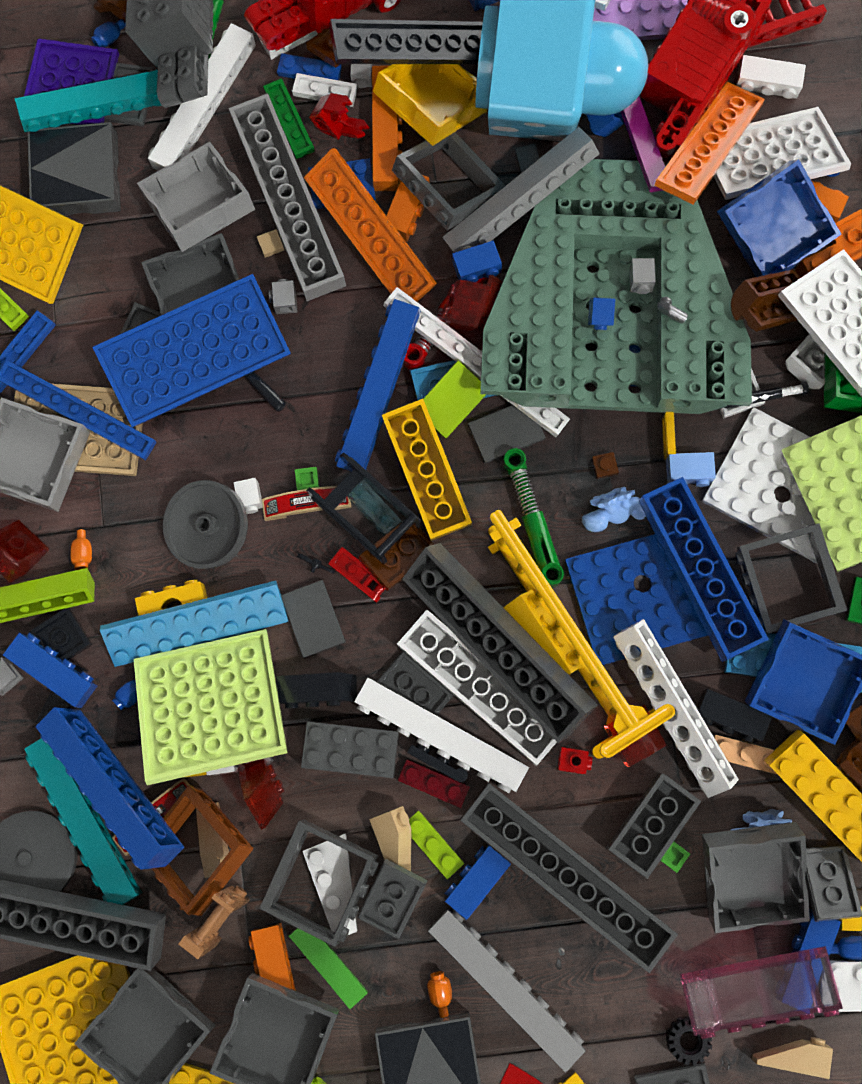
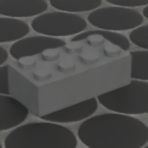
M307 721L301 768L394 778L399 732Z
M658 773L606 846V849L648 879L701 801L664 773Z

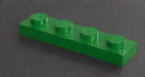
M281 78L264 85V91L269 95L295 158L299 159L315 152L283 79Z

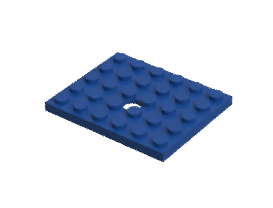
M656 534L565 559L590 646L602 665L626 659L622 651L618 649L613 637L643 619L661 649L708 636ZM643 575L650 580L651 587L647 592H640L635 589L634 579L637 576Z

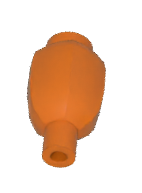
M82 529L77 530V538L71 544L70 559L76 570L88 568L92 561L91 543L86 539V531Z
M443 971L433 972L430 974L431 979L427 983L431 1003L438 1008L440 1018H445L449 1016L447 1006L452 1000L451 983Z

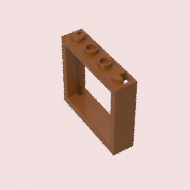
M188 785L164 816V821L176 834L194 809L197 808L231 850L196 896L192 894L169 864L166 867L151 869L155 872V878L167 888L168 895L179 903L180 910H184L188 915L202 916L214 901L212 899L213 895L225 887L254 848L203 789Z

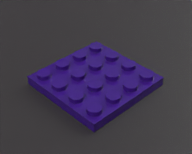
M37 39L24 96L113 79L119 52L117 49ZM103 116L99 119L83 120L79 123L69 124H97L104 123L105 119Z

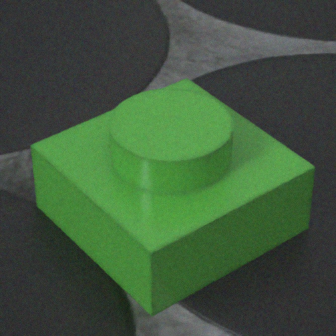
M317 467L295 469L297 490L319 487Z
M673 841L660 861L678 873L690 853Z

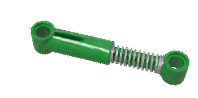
M512 448L505 454L504 469L512 478L513 485H515L514 488L516 489L515 492L519 496L518 500H520V507H522L521 510L524 514L522 521L536 564L550 586L555 588L561 583L564 570L560 566L543 511L537 509L536 499L533 498L535 495H532L534 491H531L530 480H527L529 477L526 476L528 474L526 471V455L521 449ZM515 457L521 463L514 466L509 463V459ZM542 544H543V547H544V550H545V553H546V556H547V559H548V562H549L548 564H547V562H546V559H545V556H544V553H543V550H542V547H541ZM553 570L557 573L558 578L553 581L549 580L546 572Z

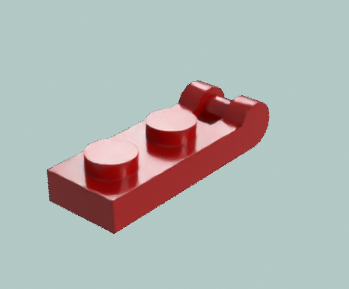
M343 547L328 563L329 566L376 603L380 600L382 592L384 590L387 591L367 567ZM372 581L378 584L373 591L368 587Z

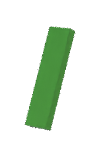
M299 928L289 935L291 940L349 1009L355 1006L368 993L366 988L328 943Z

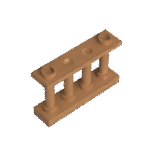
M236 885L235 887L230 886L215 893L212 897L218 903L202 926L185 935L178 945L196 959L201 958L215 948L222 939L218 935V930L230 913L249 902L250 899L246 897L247 892Z

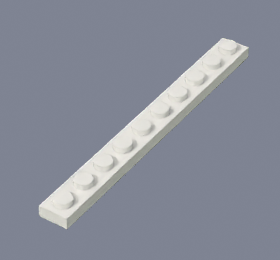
M397 287L384 302L383 306L387 309L389 303L392 304L393 300L397 299L419 307L421 313L416 323L415 331L456 362L459 360L481 380L482 351ZM506 399L554 437L558 436L570 420L557 408L524 407Z

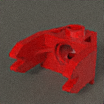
M330 93L322 96L309 116L320 132L330 135L337 140L340 139L341 135L357 139L364 137L366 134L362 130L370 128L365 120L348 117L346 113L349 110L345 106H351L353 103L346 95Z

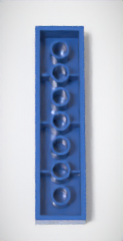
M681 477L643 495L639 503L721 661H726L769 640L684 478Z
M54 707L37 724L36 728L40 732L41 739L49 744L55 758L63 763L66 773L77 782L80 792L91 801L92 808L105 820V826L116 835L119 845L127 850L136 867L141 870L166 867L185 848L81 710Z

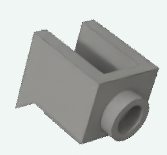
M1 657L0 695L4 696L24 677L10 660Z

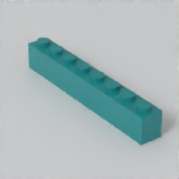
M158 70L14 98L24 132H36L43 128H55L63 124L79 123L88 119H99L112 114L119 115L123 112L138 111L151 106H162L157 95Z
M39 739L24 749L27 753L25 758L28 764L34 767L38 773L36 778L42 787L45 786L49 793L47 795L48 801L53 807L56 806L59 812V821L64 827L67 826L70 832V841L75 847L78 846L81 852L80 859L86 867L89 866L93 874L91 875L93 883L96 887H100L104 894L102 896L103 901L125 905L141 895L143 892L99 813L92 808V803L88 797L80 792L78 789L79 785L74 778L66 773L63 763L55 758L49 744Z

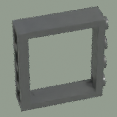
M456 132L434 146L425 141L397 155L392 168L396 177L406 185L410 192L418 198L423 206L431 212L446 230L462 222L505 187V184ZM443 149L483 193L453 209L412 165L413 163Z
M820 523L736 547L738 551L735 552L738 565H742L744 573L741 574L745 587H749L751 593L748 596L749 603L752 608L756 609L757 618L765 633L779 630L783 621L774 624L770 622L749 551L801 535H809L831 607L788 619L787 621L798 625L847 611Z
M306 820L298 821L259 909L334 947L340 941L344 943L350 931L347 928L350 919H355L359 911V907L356 906L359 898H364L369 888V885L366 884L370 875L373 876L378 868L379 863L376 862L378 855ZM308 832L367 860L336 932L277 903Z

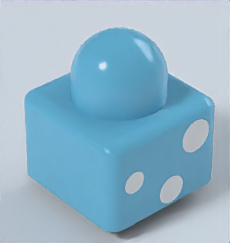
M500 0V7L486 5L479 50L475 106L476 108L488 109L489 135L561 142L577 129L581 114L605 116L626 109L639 97L647 80L648 58L642 42L636 34L623 25L612 22L593 21L595 0Z

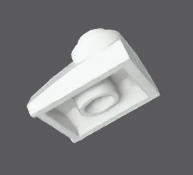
M809 334L786 359V367L801 382H807L810 389H820L825 384L824 351Z
M828 960L821 978L823 1009L838 1012L862 1011V961Z

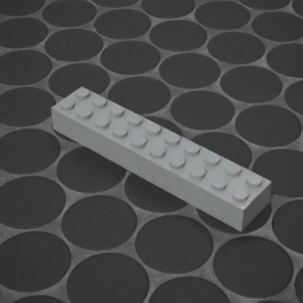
M268 93L229 108L232 120L306 301L345 287L346 282Z

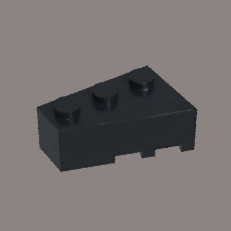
M332 672L276 676L279 704H284L285 709L299 708V704H306V707H319V703H326V706H340V703L354 702L357 698V675Z

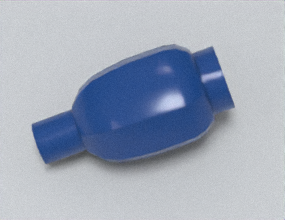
M121 19L116 23L106 22L94 30V36L91 37L93 44L104 48L110 46L119 38L120 31L126 27V24Z
M136 680L128 681L115 692V698L112 701L120 710L124 707L130 708L137 702Z
M850 936L840 939L838 944H833L830 954H839L843 959L849 961H862V936Z

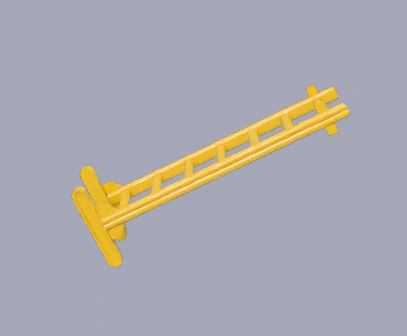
M496 510L490 515V520L494 525L488 529V533L494 543L488 549L492 555L500 550L527 592L533 590L539 597L546 612L552 617L554 624L560 633L564 635L572 651L578 656L579 662L582 665L578 671L608 715L605 730L610 737L594 746L592 755L597 759L610 758L675 715V708L670 704H665L656 710L653 708L646 713L643 707L627 703L514 530L521 526L518 519L515 518L508 522L502 511Z

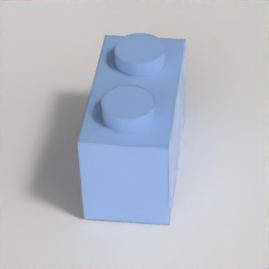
M714 452L669 454L666 459L667 484L683 477L687 484H696L697 487L709 486V483H712L716 478Z

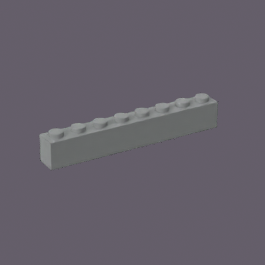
M578 127L442 238L454 253L492 241L598 156L599 152L594 142Z
M448 908L430 926L428 932L566 1073L585 1052L582 1045L584 1040L575 1031L570 1033L564 1027L567 1024L558 1013L553 1015L547 1009L549 1004L540 995L536 998L530 992L533 988L523 978L519 981L513 975L515 972L514 968L507 961L502 963L496 957L498 952L489 943L485 946L479 940L482 936L472 926L468 929L464 925V917L457 911H451Z

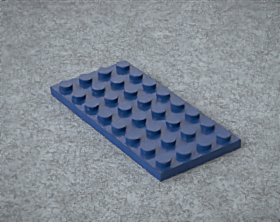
M253 274L92 347L132 428L291 355Z

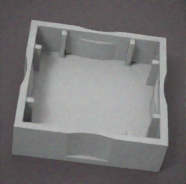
M211 142L185 155L173 165L163 168L137 183L145 200L181 252L255 210L248 191L236 175L226 167L223 158Z
M1 398L0 493L59 512L90 431L83 424L56 415L43 414L29 406Z

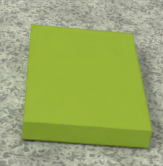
M459 360L423 398L435 429L445 438L454 431L486 395L480 394L481 381Z

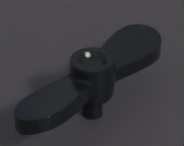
M300 553L296 556L298 559L311 564L310 572L312 573L319 568L332 574L335 573V570L322 565V561L316 558L312 560Z

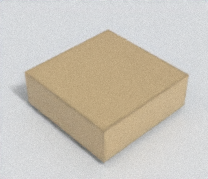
M276 229L257 236L265 258L284 251Z

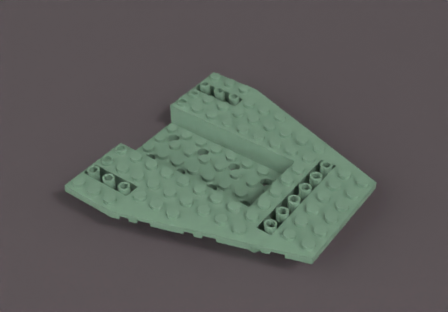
M593 159L535 205L483 329L480 394L503 395L504 398L524 407L702 414L726 407L727 405L750 406L752 403L751 340L743 319L736 321L731 311L733 293L698 201L693 205L666 191L649 192L638 161ZM632 258H654L655 285L652 293L637 294L636 292H630L629 268ZM595 266L598 271L591 273L587 270V267ZM662 297H669L672 300L671 305L688 314L683 324L658 310L657 303L660 302ZM590 298L615 299L614 326H607V330H594V325H588L589 310H587L586 306L589 305ZM637 306L641 311L635 314L629 308ZM593 343L597 349L595 351H588L585 345ZM629 346H638L640 352L632 353L629 350ZM592 383L596 386V390L592 392L587 391L584 385ZM636 385L639 387L640 392L631 393L628 387Z

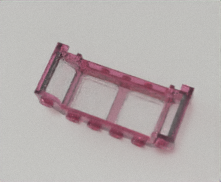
M826 946L680 974L694 1035L700 1034L701 1039L716 1037L715 1031L727 1029L728 1033L742 1031L741 1026L751 1024L752 1029L766 1027V1021L775 1020L776 1025L791 1022L790 1017L800 1016V1020L815 1018L814 1013L823 1012L824 1017L839 1015V1009H843Z

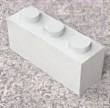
M743 55L738 68L736 86L749 92L753 91L764 95H777L787 99H797L803 87L806 65Z

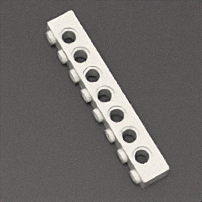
M643 619L613 637L616 645L628 661L629 668L638 678L641 688L648 695L652 707L656 710L665 704H670L676 709L675 715L664 722L663 725L675 741L676 748L681 751L688 768L698 780L701 790L705 792L708 798L730 790L739 779L645 620Z

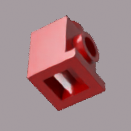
M560 747L557 770L586 774V770H591L592 757L588 756L589 751ZM573 757L580 759L579 765L575 766L572 764Z

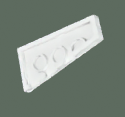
M343 834V835L339 836V837H341V838L347 840L346 834ZM326 841L302 852L331 931L336 932L353 893L348 851ZM356 917L354 920L350 919L347 928L350 929L348 935L358 931Z

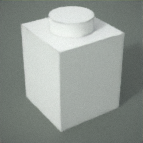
M256 478L234 482L235 493L242 500L247 514L258 512V509L263 508L260 487Z

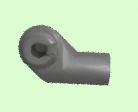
M662 297L660 302L657 303L658 310L683 324L688 314L671 305L672 300L669 297Z

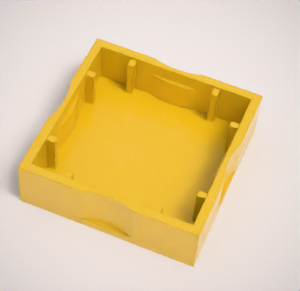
M392 64L378 72L373 92L432 146L487 112V109L476 108L475 106L477 78L466 71L460 64Z

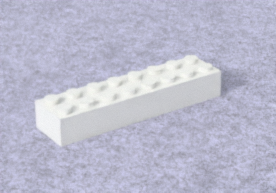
M428 610L422 614L397 643L400 649L535 766L540 763L557 741L461 640Z

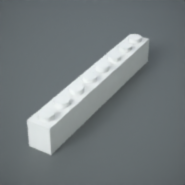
M232 23L223 32L221 41L213 48V53H211V57L208 60V95L180 104L177 112L171 116L166 130L161 132L158 143L149 152L148 160L153 169L159 171L171 166L192 151L255 48L256 44L253 33Z
M367 678L354 701L359 704L357 709L367 715L370 712L379 715L376 720L389 726L390 722L397 725V731L407 737L410 734L418 737L417 742L427 748L430 745L438 748L437 754L448 760L450 756L458 759L457 765L468 771L470 767L479 771L477 776L488 782L492 778L499 782L497 787L507 793H510L511 790L517 791L529 769L523 763Z

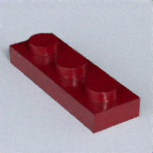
M406 760L398 779L399 782L459 808L462 807L470 788L465 784L409 760Z

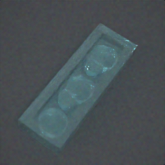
M362 480L347 496L383 536L402 523L400 518L365 480Z

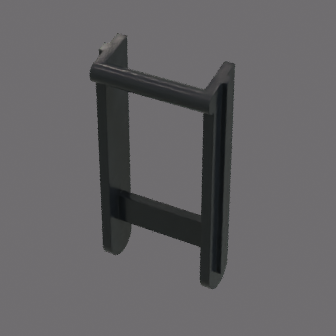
M343 452L340 455L341 459L353 471L325 499L310 487L306 492L319 507L377 560L385 564L387 559L384 554L412 525L419 529L422 521L352 457ZM362 480H365L406 518L378 548L335 510Z

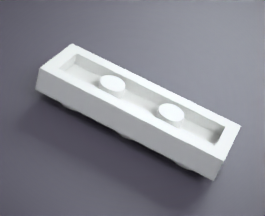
M297 73L292 93L296 97L318 101L322 96L330 93L346 95L353 103L351 105L353 107L358 87L355 83Z

